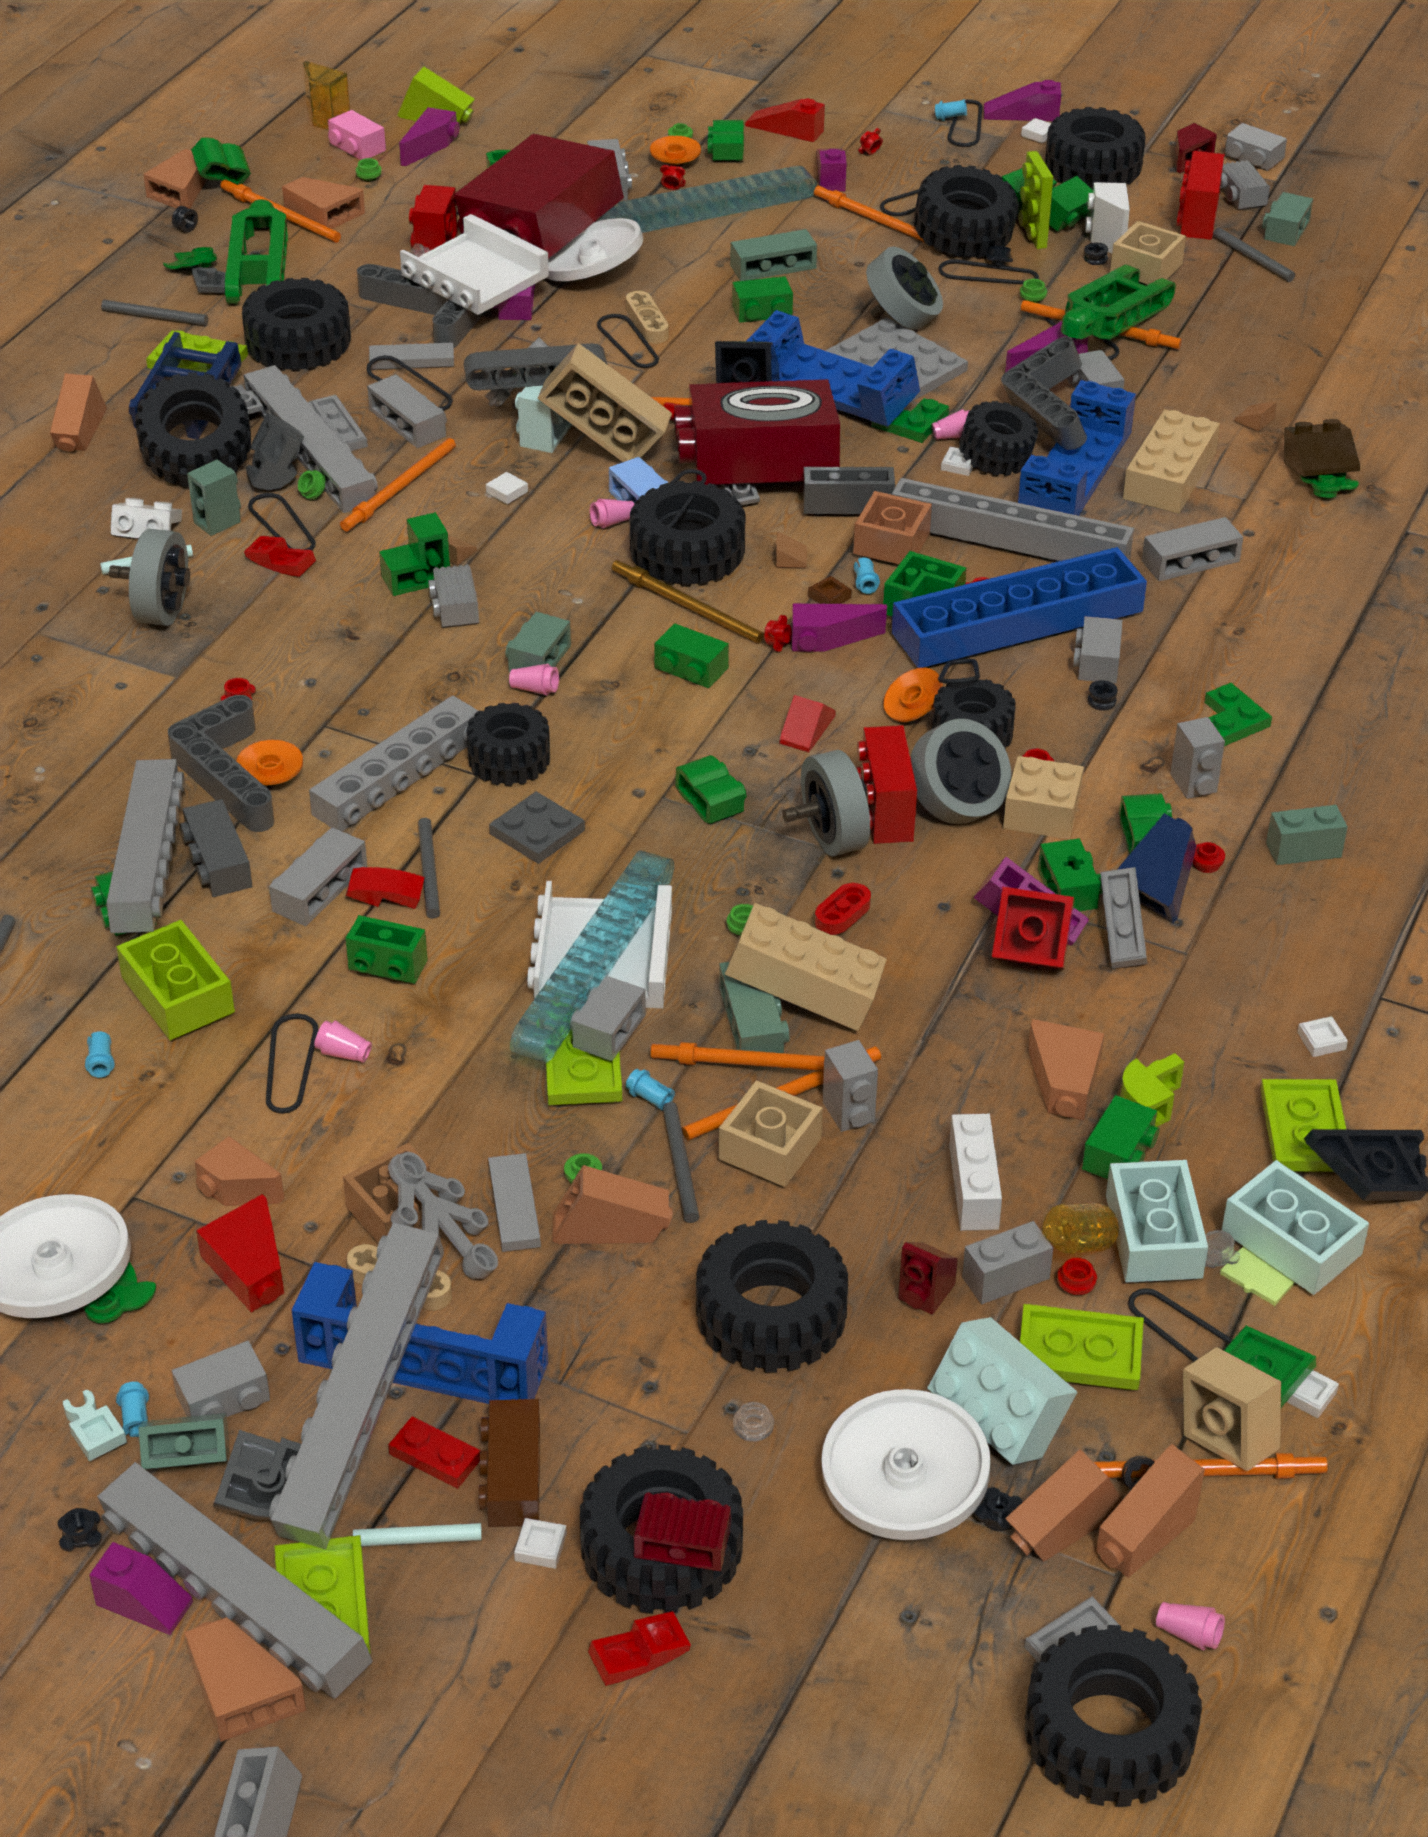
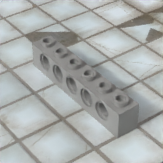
M452 695L309 789L312 816L329 827L340 831L345 830L467 748L466 729L470 718H474V714L479 710Z

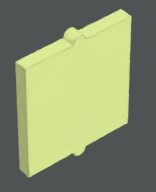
M1244 1246L1220 1270L1222 1276L1243 1287L1244 1292H1252L1274 1306L1296 1283Z

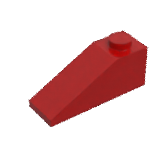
M806 98L757 110L745 122V126L815 142L824 132L825 104Z

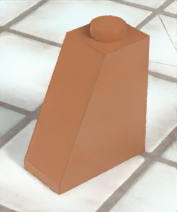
M188 149L180 151L143 174L146 197L173 208L186 206L190 209L207 181L206 178L199 174L192 151Z
M301 177L282 186L284 207L330 229L365 214L364 194L360 188Z
M67 373L64 375L50 430L51 437L58 449L68 452L74 450L85 451L106 412V404L93 376Z
M1032 1019L1028 1051L1048 1113L1079 1120L1085 1119L1101 1062L1104 1033Z
M583 1165L553 1212L552 1242L558 1244L653 1243L661 1230H666L669 1227L672 1219L673 1209L669 1207V1190Z
M1173 1444L1166 1448L1100 1526L1096 1553L1100 1555L1104 1563L1111 1568H1116L1129 1578L1191 1525L1196 1519L1205 1469Z
M1079 1449L1005 1518L1015 1531L1009 1537L1026 1556L1033 1551L1044 1562L1100 1527L1123 1499L1109 1477Z
M229 1618L205 1622L195 1629L184 1632L189 1658L220 1742L306 1711L300 1678Z

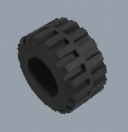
M987 401L981 402L980 405L976 404L968 412L959 441V450L963 453L966 461L971 459V465L975 468H980L983 472H991L994 475L1004 474L1005 476L1011 475L1012 472L1017 474L1021 472V469L1032 455L1039 432L1038 427H1036L1037 423L1034 419L1030 418V414L1023 412L1017 406L1010 405V403H1000L998 401H992L991 403Z
M978 679L973 682L946 684V687H941L938 690V694H935L932 729L954 719L973 720L991 730L1006 750V746H1010L1013 738L1016 709L1015 698H1012V693L1009 690H1004V686L999 683L994 684L988 679Z
M513 702L511 704L498 703L497 706L490 705L485 707L484 711H478L474 714V718H470L466 729L469 767H472V772L475 775H480V779L484 781L490 780L492 784L496 785L500 783L505 784V786L513 785L514 783L524 784L529 779L534 780L538 778V774H542L547 770V765L550 764V733L548 720L545 716H542V712L537 709L532 710V706L529 705L522 706L519 703Z

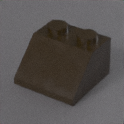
M1326 419L1323 420V424L1313 425L1311 422H1297L1295 427L1284 428V462L1303 477L1360 471V462L1351 429L1342 424L1340 420Z

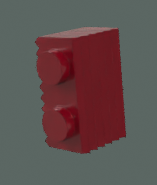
M650 1492L646 1493L634 1535V1558L722 1571L731 1528V1507L727 1504L722 1506L719 1502L710 1499L696 1502L693 1499L686 1500L684 1497L679 1499L671 1493H657L655 1495H652Z

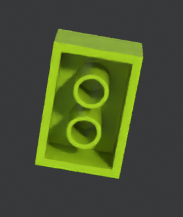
M182 920L116 946L123 980L169 1040L235 1012L231 981Z

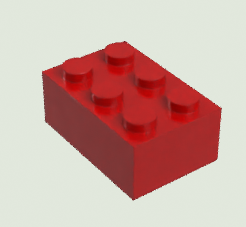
M1193 151L1192 160H1186L1176 226H1181L1182 235L1189 238L1212 240L1225 154Z
M904 726L864 727L863 741L857 742L858 761H862L861 767H856L860 779L864 781L867 790L866 798L873 843L914 842L917 787Z

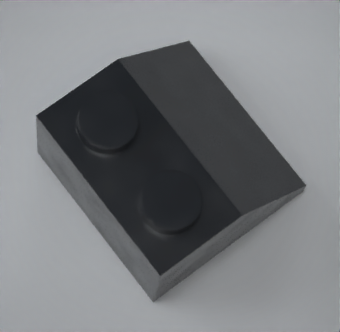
M715 341L716 383L780 381L779 362L772 342Z

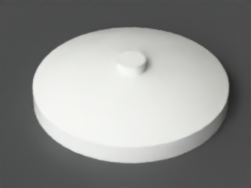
M624 218L606 219L592 223L548 259L549 276L546 278L554 281H573L591 277L618 266L634 255L641 247L643 235L639 224Z
M64 1194L26 1202L0 1216V1312L22 1318L51 1317L81 1308L107 1292L123 1274L131 1253L128 1230L121 1215L112 1206L99 1199L83 1195Z
M910 1389L891 1390L871 1395L856 1402L837 1418L830 1428L823 1445L822 1476L827 1494L834 1506L847 1520L857 1527L884 1538L897 1540L924 1539L953 1529L976 1510L988 1488L990 1479V1451L986 1437L979 1424L958 1404L945 1397L926 1391Z

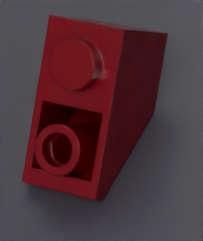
M905 1242L901 1253L898 1299L906 1302L913 1308H919L933 1315L956 1284L958 1258L923 1242Z

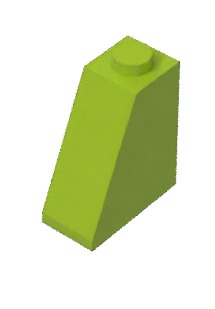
M423 67L413 77L397 116L417 121L423 112L430 107L456 112V119L460 125L462 122L467 123L474 112L471 107L475 99L426 67Z

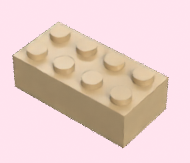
M579 343L546 378L537 398L622 462L637 457L641 458L665 433L672 415L669 410Z
M1164 409L1126 469L1123 499L1180 513L1216 453L1220 423L1210 421L1204 417H1194L1182 414L1176 410L1169 411Z
M754 903L725 975L859 1031L874 1000L887 959L877 955L872 950L863 949L846 942L839 936L830 935L813 928L806 922L797 921L780 914L773 908Z

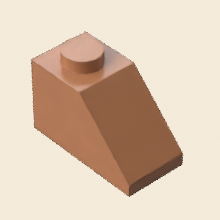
M230 1136L195 1160L196 1184L199 1190L206 1197L212 1196L224 1206L243 1205L261 1194L267 1198L268 1204H279L284 1200L281 1173Z

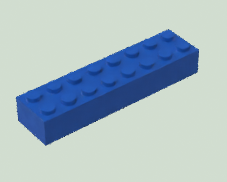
M1115 547L893 602L892 634L917 668L929 667L950 660L1084 627L1085 616L1115 619L1143 612L1147 581L1122 551Z

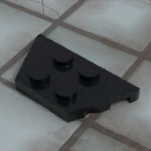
M1312 1129L1304 1138L1306 1144L1363 1201L1421 1200L1428 1192V1177L1425 1174V1168L1427 1167L1426 1156L1420 1154L1419 1145L1424 1140L1422 1130Z

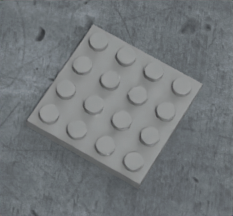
M888 318L825 350L872 367L890 348L914 356L920 392L912 401L961 375L968 369L967 360Z

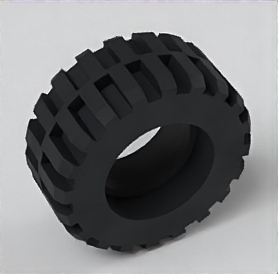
M1092 107L1072 109L1069 113L1066 111L1059 117L1057 116L1048 127L1045 164L1058 182L1062 181L1064 183L1078 176L1092 190L1094 189V183L1130 184L1142 171L1146 139L1145 131L1136 119H1132L1126 113L1121 114L1118 110L1113 109L1111 111L1099 107V109H1092Z
M954 165L952 168L948 166L942 167L939 171L931 172L921 182L914 213V226L920 238H923L928 246H934L935 250L940 253L946 252L948 256L952 257L962 256L963 259H971V257H977V259L984 258L986 253H989L990 246L1006 247L1008 242L1011 241L1019 206L1018 197L1007 181L1004 182L1003 178L998 174H991L990 170L984 168L980 170L976 169V166L970 165L968 167H962V165Z
M301 277V279L286 278L284 281H272L270 285L266 286L264 284L258 287L257 292L253 291L242 306V320L247 351L257 362H261L266 367L275 365L281 371L290 369L292 372L300 371V369L313 370L317 366L324 367L329 365L331 360L336 361L339 359L351 341L348 301L339 289H336L330 283L325 284L322 280L316 279L313 281L309 280V278Z
M188 372L186 376H180L179 373L172 375L168 381L165 379L156 383L155 389L151 387L144 394L145 400L142 399L137 407L138 413L135 415V426L140 453H142L145 464L151 468L155 475L160 478L164 475L165 481L176 484V482H180L181 486L189 487L187 473L215 460H219L228 468L233 469L234 472L238 470L237 465L241 466L247 459V453L251 448L248 409L245 400L241 398L240 392L235 387H230L227 381L221 378L215 380L214 375L204 373V376L197 375V372ZM189 420H205L218 426L210 435L196 440L179 439L169 434L174 427Z
M676 481L675 484H661L657 489L652 488L648 490L645 496L641 495L631 508V557L637 566L647 570L650 576L658 580H664L666 584L674 585L679 583L682 586H691V584L699 583L700 586L708 584L711 580L719 581L725 574H731L744 558L745 511L741 503L724 488L720 490L717 485L711 483L705 485L701 484V481H693V483ZM690 495H694V499L672 528L666 526L672 522Z
M759 1220L753 1226H747L746 1223L739 1225L733 1229L732 1234L726 1232L717 1238L715 1245L712 1244L706 1249L702 1255V1261L698 1264L696 1272V1316L698 1317L699 1330L706 1337V1342L714 1351L722 1350L721 1357L733 1364L736 1361L741 1362L742 1367L754 1371L755 1367L764 1368L765 1373H777V1369L787 1368L788 1372L801 1368V1364L804 1362L810 1365L821 1358V1352L826 1354L836 1345V1340L842 1336L845 1329L849 1285L847 1267L842 1263V1256L834 1246L830 1247V1242L819 1233L816 1236L813 1235L810 1228L801 1224L798 1227L790 1226L789 1221L778 1220V1224L767 1223V1220ZM771 1285L791 1289L802 1297L790 1304L766 1306L754 1303L743 1297L742 1294L756 1287Z
M658 1445V1449L648 1450L647 1446L634 1449L633 1455L626 1456L623 1453L612 1459V1466L610 1468L605 1465L594 1475V1482L592 1481L587 1485L583 1493V1503L580 1504L581 1553L590 1579L595 1582L597 1581L598 1589L606 1596L611 1597L614 1594L616 1595V1603L627 1608H631L632 1604L639 1606L640 1612L653 1614L654 1609L665 1610V1613L671 1611L678 1613V1608L687 1606L690 1610L702 1605V1598L707 1597L709 1600L713 1599L722 1592V1583L726 1585L731 1582L736 1574V1566L741 1562L743 1553L742 1498L739 1489L732 1485V1478L723 1468L716 1470L715 1461L705 1455L701 1458L696 1457L694 1450L684 1447L681 1448V1451L671 1450V1445ZM648 1492L652 1495L671 1493L679 1499L684 1497L686 1500L693 1499L696 1502L710 1499L719 1502L722 1506L726 1504L730 1506L731 1528L722 1571L634 1558V1537L626 1531V1528L639 1519L644 1495Z
M1097 1625L1081 1629L1080 1635L1076 1636L1074 1632H1070L1060 1637L1058 1646L1055 1644L1050 1645L1041 1654V1661L1034 1666L1028 1688L1024 1718L1026 1720L1024 1729L1026 1742L1031 1746L1030 1754L1036 1765L1039 1767L1046 1765L1044 1775L1055 1785H1058L1060 1782L1066 1785L1065 1792L1079 1799L1081 1794L1090 1797V1803L1104 1806V1801L1116 1802V1807L1131 1806L1132 1800L1139 1799L1140 1803L1144 1804L1156 1799L1158 1790L1161 1793H1167L1176 1786L1177 1778L1184 1776L1190 1766L1202 1713V1700L1197 1695L1199 1686L1195 1676L1190 1672L1186 1673L1188 1665L1177 1653L1172 1656L1169 1653L1170 1646L1158 1638L1155 1641L1146 1638L1147 1633L1135 1628H1133V1632L1121 1630V1625H1107L1105 1630H1098ZM1093 1696H1116L1138 1706L1148 1716L1152 1724L1134 1734H1108L1086 1724L1076 1714L1073 1706Z

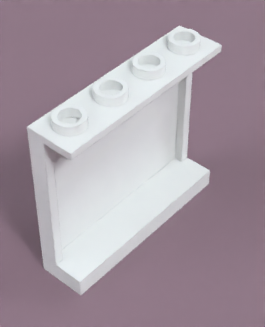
M472 214L463 218V234L419 257L405 250L400 251L402 276L477 315L549 276L547 251Z
M547 881L545 895L538 896V916H542V918L535 919L534 938L538 940V943L532 942L531 964H535V967L528 968V988L534 989L535 1003L585 1005L590 991L594 987L597 988L607 975L644 988L646 1008H663L672 919V886L658 885L657 901L563 898L552 896V881Z

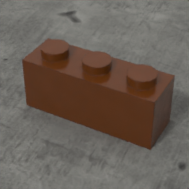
M539 1399L489 1400V1417H481V1442H488V1450H480V1476H487V1484L479 1485V1510H487L488 1527H522L525 1518L539 1520Z

